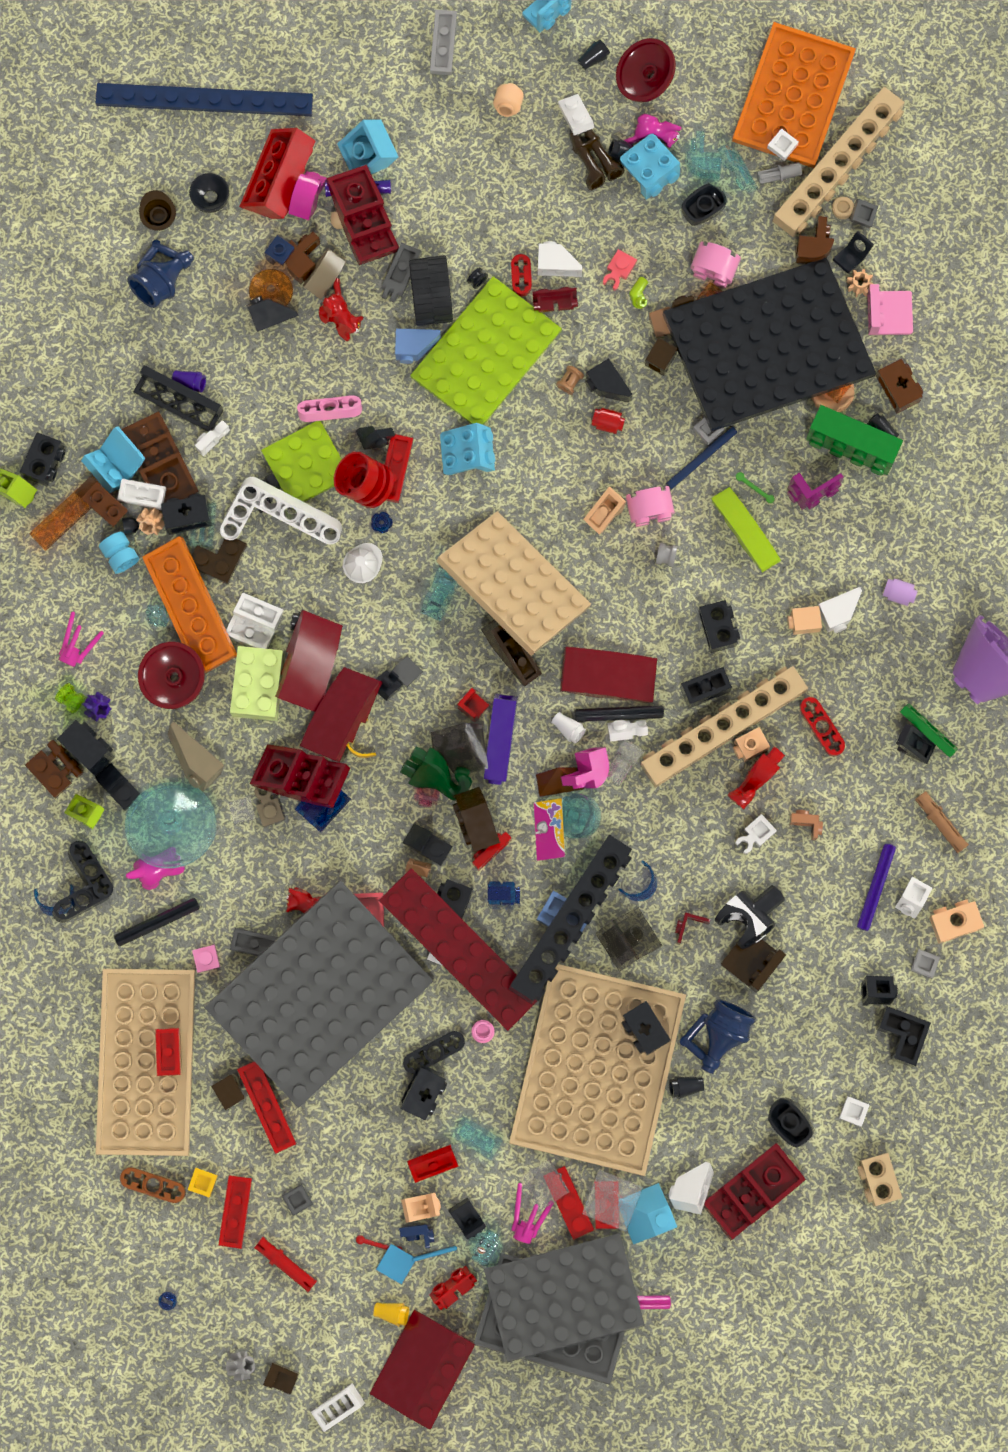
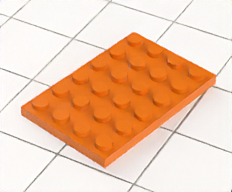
M773 22L732 142L777 156L767 147L777 133L783 129L799 141L797 147L787 157V160L796 163L800 162L802 165L815 168L856 48Z

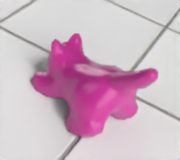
M642 114L637 119L638 124L635 128L634 136L624 141L633 144L643 140L649 134H654L658 139H662L668 148H671L672 144L676 143L680 138L679 133L676 131H680L682 127L667 121L660 123L656 117Z
M172 847L155 857H143L135 861L133 865L135 870L128 872L126 878H139L144 889L152 890L159 885V881L162 878L179 875L184 872L185 868L180 865L181 856Z

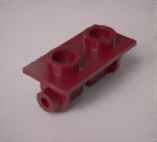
M562 287L556 290L539 289L538 291H533L534 311L539 313L554 311L553 304L558 303V311L574 310V307H578L577 288Z

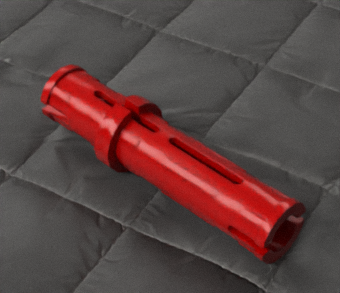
M264 1236L254 1247L255 1250L259 1251L270 1261L269 1264L272 1266L276 1265L305 1289L307 1293L317 1282V1280L284 1255V1251L281 1248L278 1250Z

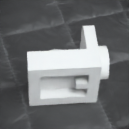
M912 877L895 908L907 916L916 918L923 908L932 887Z

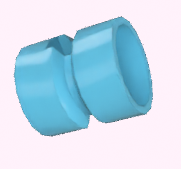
M123 532L110 535L98 546L105 558H110L108 563L115 574L124 572L135 565L140 559L135 550L128 547L130 542Z

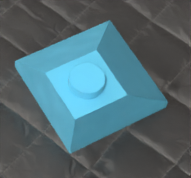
M659 1183L619 1199V1210L633 1244L677 1228Z

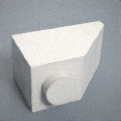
M553 241L539 244V276L582 277V265L561 244Z
M861 587L818 605L820 616L827 632L834 630V633H838L847 628L846 625L849 624L861 595Z
M704 1162L676 1179L675 1185H672L669 1191V1199L674 1209L701 1215L714 1174L709 1162Z

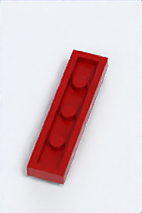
M255 1061L237 1069L274 1153L277 1154L296 1145L295 1138L265 1072Z

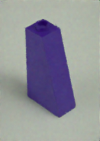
M496 694L493 700L484 779H487L490 784L501 785L502 782L507 781L518 696Z

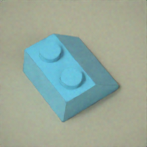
M362 120L337 143L349 170L367 165L370 173L374 174L387 168L399 158L382 120Z

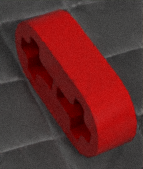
M518 254L511 261L512 289L517 295L523 297L527 296L532 289L531 262L525 254ZM519 260H523V263L527 264L523 267V273H519V266H515ZM519 278H524V284L528 285L523 291L516 287L520 283Z

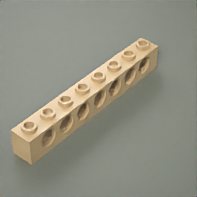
M883 87L775 213L773 222L792 237L797 233L802 234L808 226L807 221L810 217L815 218L822 210L821 204L824 201L829 202L836 193L834 189L838 185L843 186L849 178L848 173L852 168L856 170L863 162L862 156L873 151L877 145L875 141L879 136L881 138L885 137L890 130V123L892 121L897 122L904 113L902 109L905 102L886 87ZM883 113L886 118H879L876 114ZM863 129L871 130L872 134H865ZM856 145L859 150H851L849 146ZM843 161L845 166L840 167L835 162ZM829 177L832 182L826 183L821 178ZM815 193L818 195V198L812 199L808 194ZM802 209L804 211V214L798 215L794 212V210Z
M785 666L775 673V678L770 681L767 678L756 685L757 689L753 692L745 691L737 697L738 701L731 705L728 702L718 709L720 713L713 717L711 714L707 715L699 721L701 725L693 729L691 726L680 733L682 737L674 741L672 738L662 744L663 749L657 753L653 750L643 756L644 761L641 762V767L654 787H658L807 692L808 687L795 667L792 666L787 669ZM781 684L785 687L786 692L778 694L774 691V686ZM762 696L766 699L767 704L759 706L755 703V698ZM744 708L748 712V716L740 718L737 716L736 710ZM725 720L728 722L729 728L727 730H720L717 727V722ZM706 732L709 734L710 740L708 742H701L698 739V734ZM687 744L690 746L691 752L686 755L682 754L679 751V746ZM663 756L670 757L672 765L668 767L663 766L660 763V758Z

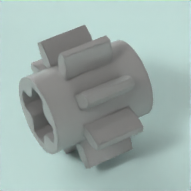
M247 1351L231 1353V1358L226 1362L227 1374L234 1376V1381L250 1379V1374L255 1370L253 1357L247 1356Z

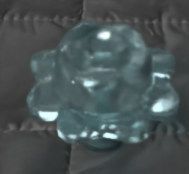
M147 606L145 613L147 614L148 623L155 627H166L169 618L166 616L167 610L165 606Z

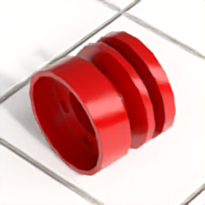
M362 452L347 454L339 462L333 477L334 487L339 494L354 500L366 508L378 507L386 501L394 484L391 469Z

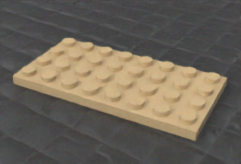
M103 969L96 1155L189 1156L195 970ZM179 1028L181 1075L157 1076L155 1029Z

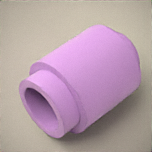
M895 578L894 580L888 579L883 596L888 597L887 600L908 606L909 602L914 603L917 590H914V584Z

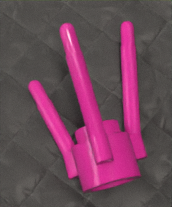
M75 612L70 614L58 659L72 667H75L76 663H82L84 657L104 634L103 631H100L79 655L80 650L74 646L79 636L81 625L77 626L68 645Z
M518 1183L514 1222L511 1230L515 1231L514 1239L531 1244L532 1238L536 1237L540 1226L551 1210L554 1200H550L535 1226L532 1223L539 1207L538 1204L534 1205L528 1222L521 1220L519 1224L522 1183Z

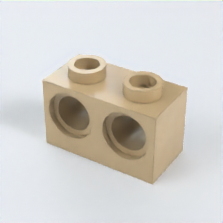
M889 1153L859 1161L860 1166L857 1167L860 1179H865L867 1189H864V1193L868 1203L872 1202L873 1206H878L902 1199ZM872 1162L878 1163L881 1168L880 1173L876 1176L872 1175L869 1171V1166ZM879 1185H884L887 1188L888 1193L885 1198H879L876 1194V1189Z

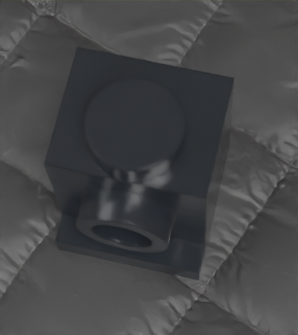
M866 975L861 983L862 1006H867L868 1004L891 1005L894 999L897 998L898 988L897 985H894L893 976Z

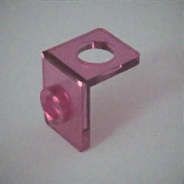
M418 788L417 793L414 794V800L418 802L419 806L431 808L432 805L437 806L440 792L436 790L433 795L427 796L423 793L422 788Z

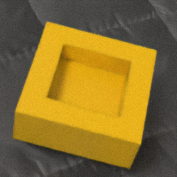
M195 1168L188 1190L210 1198L218 1175Z

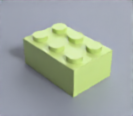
M238 646L230 714L233 717L278 721L280 699L275 697L283 678V675H281L285 662L283 650Z

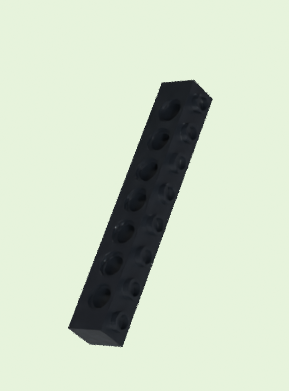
M610 834L608 835L508 988L510 991L530 1004L534 1000L539 1002L546 991L542 987L547 980L552 982L558 973L555 967L559 961L564 963L571 953L568 947L572 942L576 944L582 936L581 927L584 923L589 925L595 916L592 910L596 904L601 906L608 896L604 893L608 886L613 888L620 876L616 873L620 867L625 869L632 859L629 856L631 848ZM611 859L614 862V868H606L603 860ZM594 877L599 878L602 881V887H594L591 879ZM579 897H588L590 905L587 907L582 906L579 903ZM567 916H576L578 924L570 925L567 922ZM562 934L566 939L565 944H557L554 940V935ZM550 953L553 956V962L550 964L545 963L542 960V954ZM531 972L539 973L541 981L538 983L532 982L529 974Z

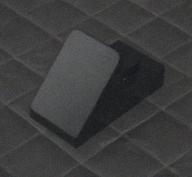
M906 723L896 742L898 745L897 751L925 764H928L936 747L922 732L913 725Z
M112 763L95 777L97 782L124 811L142 796Z
M413 824L402 842L439 866H442L453 848L450 844L433 835V832L416 824Z

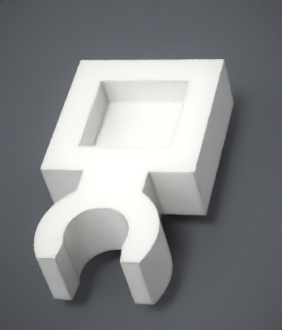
M222 420L213 431L210 430L207 434L203 433L196 441L197 444H195L197 451L202 456H205L230 431L229 426Z
M616 720L612 723H607L610 742L633 739V735H648L646 720H639L634 723H630V720Z
M761 814L744 829L748 835L738 838L735 844L739 845L741 842H746L748 848L743 853L748 854L752 850L753 843L760 847L777 830Z

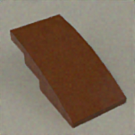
M159 411L121 429L145 457L144 462L138 469L144 482L166 487L163 503H166L171 498L185 499L189 495L199 492Z

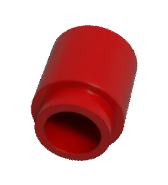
M596 408L591 426H595L597 430L617 435L618 430H623L625 418H622V413Z

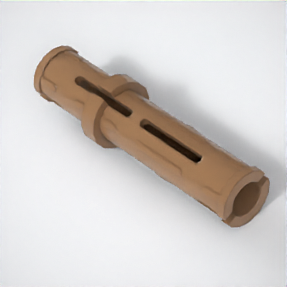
M927 791L915 799L927 814L926 818L928 820L931 819L956 853H959L969 845L942 812L943 808L941 806L938 807Z

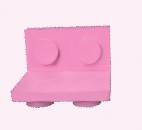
M870 284L867 295L868 335H911L913 333L912 292L879 291V284Z

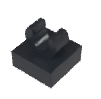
M386 670L376 678L382 681L378 694L386 701L403 686L398 680L399 676L393 670L391 672Z

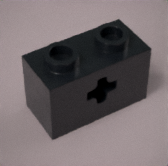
M196 493L189 495L186 499L171 498L166 503H161L165 529L169 535L213 526L208 500L205 495ZM185 510H189L187 516H184Z
M724 667L683 682L680 686L688 709L730 693L732 689Z
M647 1001L622 1016L624 1021L621 1024L628 1034L633 1033L636 1041L633 1043L640 1054L644 1052L648 1056L671 1041ZM642 1023L644 1026H650L648 1036L638 1032L641 1029L640 1025Z
M419 1063L399 1102L400 1109L423 1120H426L428 1115L432 1116L437 1106L435 1100L438 1094L442 1095L447 1086L444 1074ZM427 1088L429 1094H424L423 1097H421L420 1090L425 1091Z

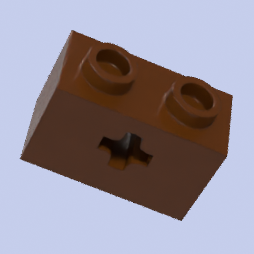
M902 358L878 370L876 378L896 414L920 403L923 397L922 387L918 382L915 383L910 366L907 363L904 364ZM898 382H899L901 385H902V384H905L904 389H903L902 386H899V387L897 386Z
M90 476L75 492L77 496L112 527L128 511Z

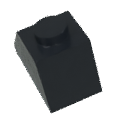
M262 295L250 299V304L246 305L257 332L298 316L295 309L268 297L262 298Z
M609 358L586 372L587 380H585V384L590 392L595 391L597 396L623 402L632 401L633 394Z

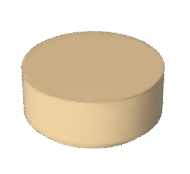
M848 197L837 198L832 205L834 216L838 219L849 218L854 207L853 201Z

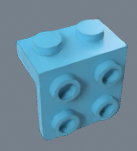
M649 134L620 157V162L641 185V194L646 200L651 196H657L665 185L674 183L680 176V162L654 134Z
M474 423L442 432L440 434L443 473L453 475L472 469H479L485 472L495 471V454L493 452V433L491 428Z

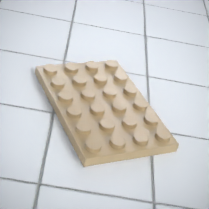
M498 511L446 550L436 560L531 656L584 613L591 605Z

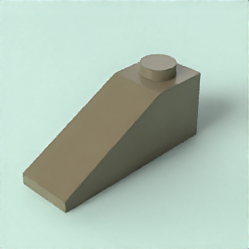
M173 721L170 724L168 737L183 772L193 787L199 788L204 792L221 775L224 764Z

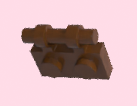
M51 740L47 744L52 751L51 754L47 756L41 750L25 766L56 799L72 784L67 778L70 773L79 778L84 772L78 767L79 763L75 759L72 760L66 754V749L61 744L58 745L55 740ZM57 758L65 765L63 770H60L53 763Z

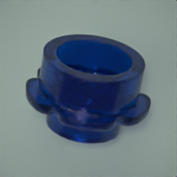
M386 512L376 513L371 518L372 529L381 534L388 532L389 528L393 525L392 519Z

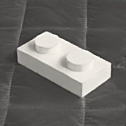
M578 94L558 101L559 108L573 135L594 128L593 121Z

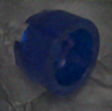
M164 1292L160 1295L158 1304L161 1309L170 1311L176 1307L177 1297L172 1292ZM164 1297L172 1301V1306L161 1301L162 1298Z

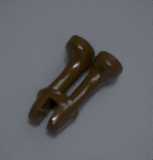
M592 129L583 132L588 140L584 144L578 134L573 135L571 132L569 136L573 146L572 150L575 154H578L588 171L585 182L590 191L601 187L605 183L606 177L609 181H613L624 174L623 166L610 158L600 143V137ZM590 151H594L603 167L604 173L594 161Z

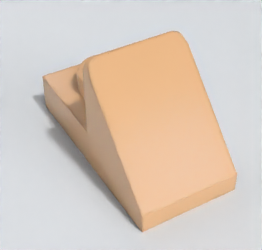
M608 487L583 520L598 534H601L615 516L623 512L626 501L611 487Z

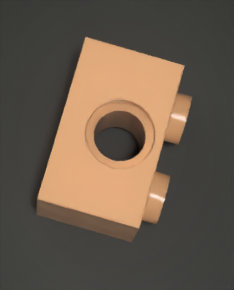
M968 899L955 903L956 908L947 910L946 907H942L933 911L934 915L929 919L938 944L984 928L975 901L969 903ZM951 915H958L961 918L962 923L960 926H954L950 922Z

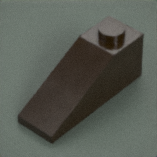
M495 619L481 628L491 647L524 687L542 674L532 656Z

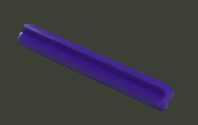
M891 844L883 846L857 924V928L863 931L870 929L896 851V847Z

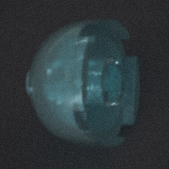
M572 793V795L565 796L562 799L564 836L571 839H582L594 834L599 828L602 819L598 803L592 797L580 793Z

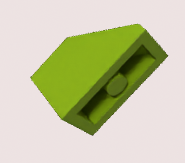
M0 468V495L16 505L26 508L33 501L37 489L19 475Z

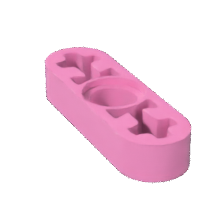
M342 396L306 400L298 404L297 411L299 419L303 422L332 420L360 415L362 404L361 399L357 396ZM327 407H334V408H335V409L330 410V411L324 410V409L327 408Z

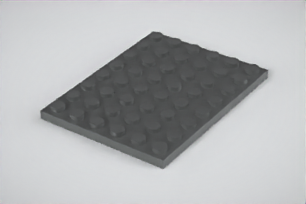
M340 880L210 1000L204 1008L299 1108L418 997L433 980Z

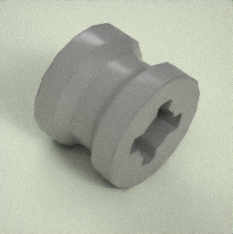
M660 542L656 564L664 563L673 568L678 546H666L665 543Z

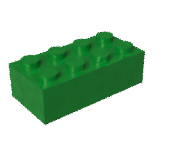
M820 405L806 438L812 447L817 449L826 448L830 450L829 453L838 458H842V456L849 458L852 464L859 467L865 465L871 468V472L880 476L883 474L888 475L903 443V440L823 405Z

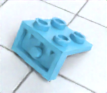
M536 0L522 12V15L540 33L544 29L549 30L555 24V19L558 16H565L570 11L571 0Z
M117 426L113 428L99 450L84 455L81 461L104 489L112 493L120 489L122 479L131 480L144 462L145 457Z

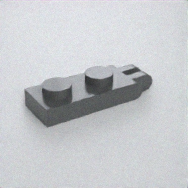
M401 243L381 289H384L383 299L386 300L390 292L392 293L390 302L395 303L398 296H403L411 279L409 260L420 258L422 255L421 250Z

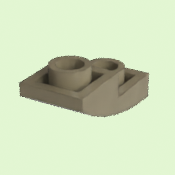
M328 248L315 264V270L304 282L303 287L321 300L336 280L346 261Z

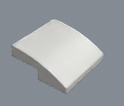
M242 593L226 631L231 640L248 647L268 649L284 610Z

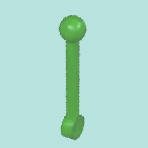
M742 472L736 474L737 481L747 484L766 498L768 503L775 501L773 495H768L745 478Z

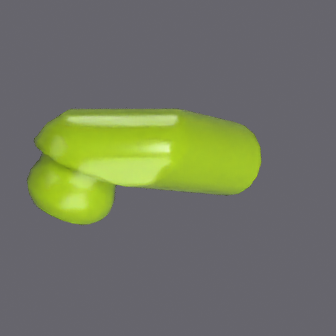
M643 277L638 278L629 292L632 305L637 309L646 307L648 302L644 297L643 291L649 282Z

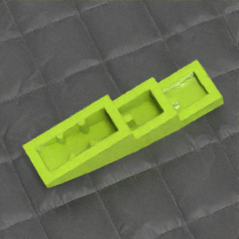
M730 487L711 498L712 503L724 517L726 524L735 534L742 548L762 573L781 561L761 528Z

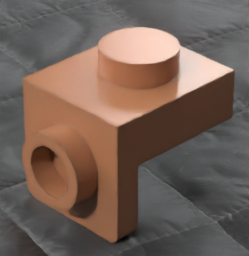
M796 810V813L790 815L789 825L812 827L811 840H817L818 835H822L823 821H819V815H811L807 810Z

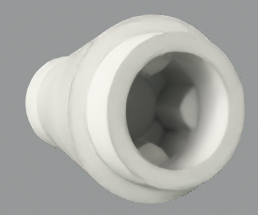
M560 712L552 720V724L558 728L569 742L577 743L586 732L582 723Z

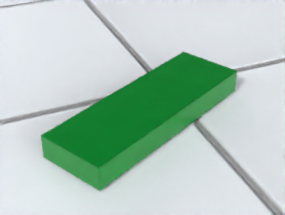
M911 704L905 705L900 711L902 715L949 758L958 750L947 737Z

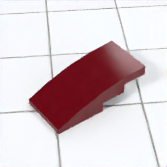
M364 165L328 177L326 181L333 203L358 265L396 253L399 246L391 231L392 224L383 207L384 201L368 166Z
M305 610L301 611L286 649L288 656L281 671L283 678L275 697L316 712L324 697L331 676L343 625Z
M564 647L560 691L595 698L653 703L658 658L605 650Z
M343 667L320 702L307 727L300 747L340 762L348 742L353 743L361 722L366 724L382 681Z
M267 744L250 784L291 799L333 808L350 767L344 763L328 761L323 756L306 754L301 749Z
M775 1143L707 1198L703 1207L731 1241L806 1179L780 1146Z

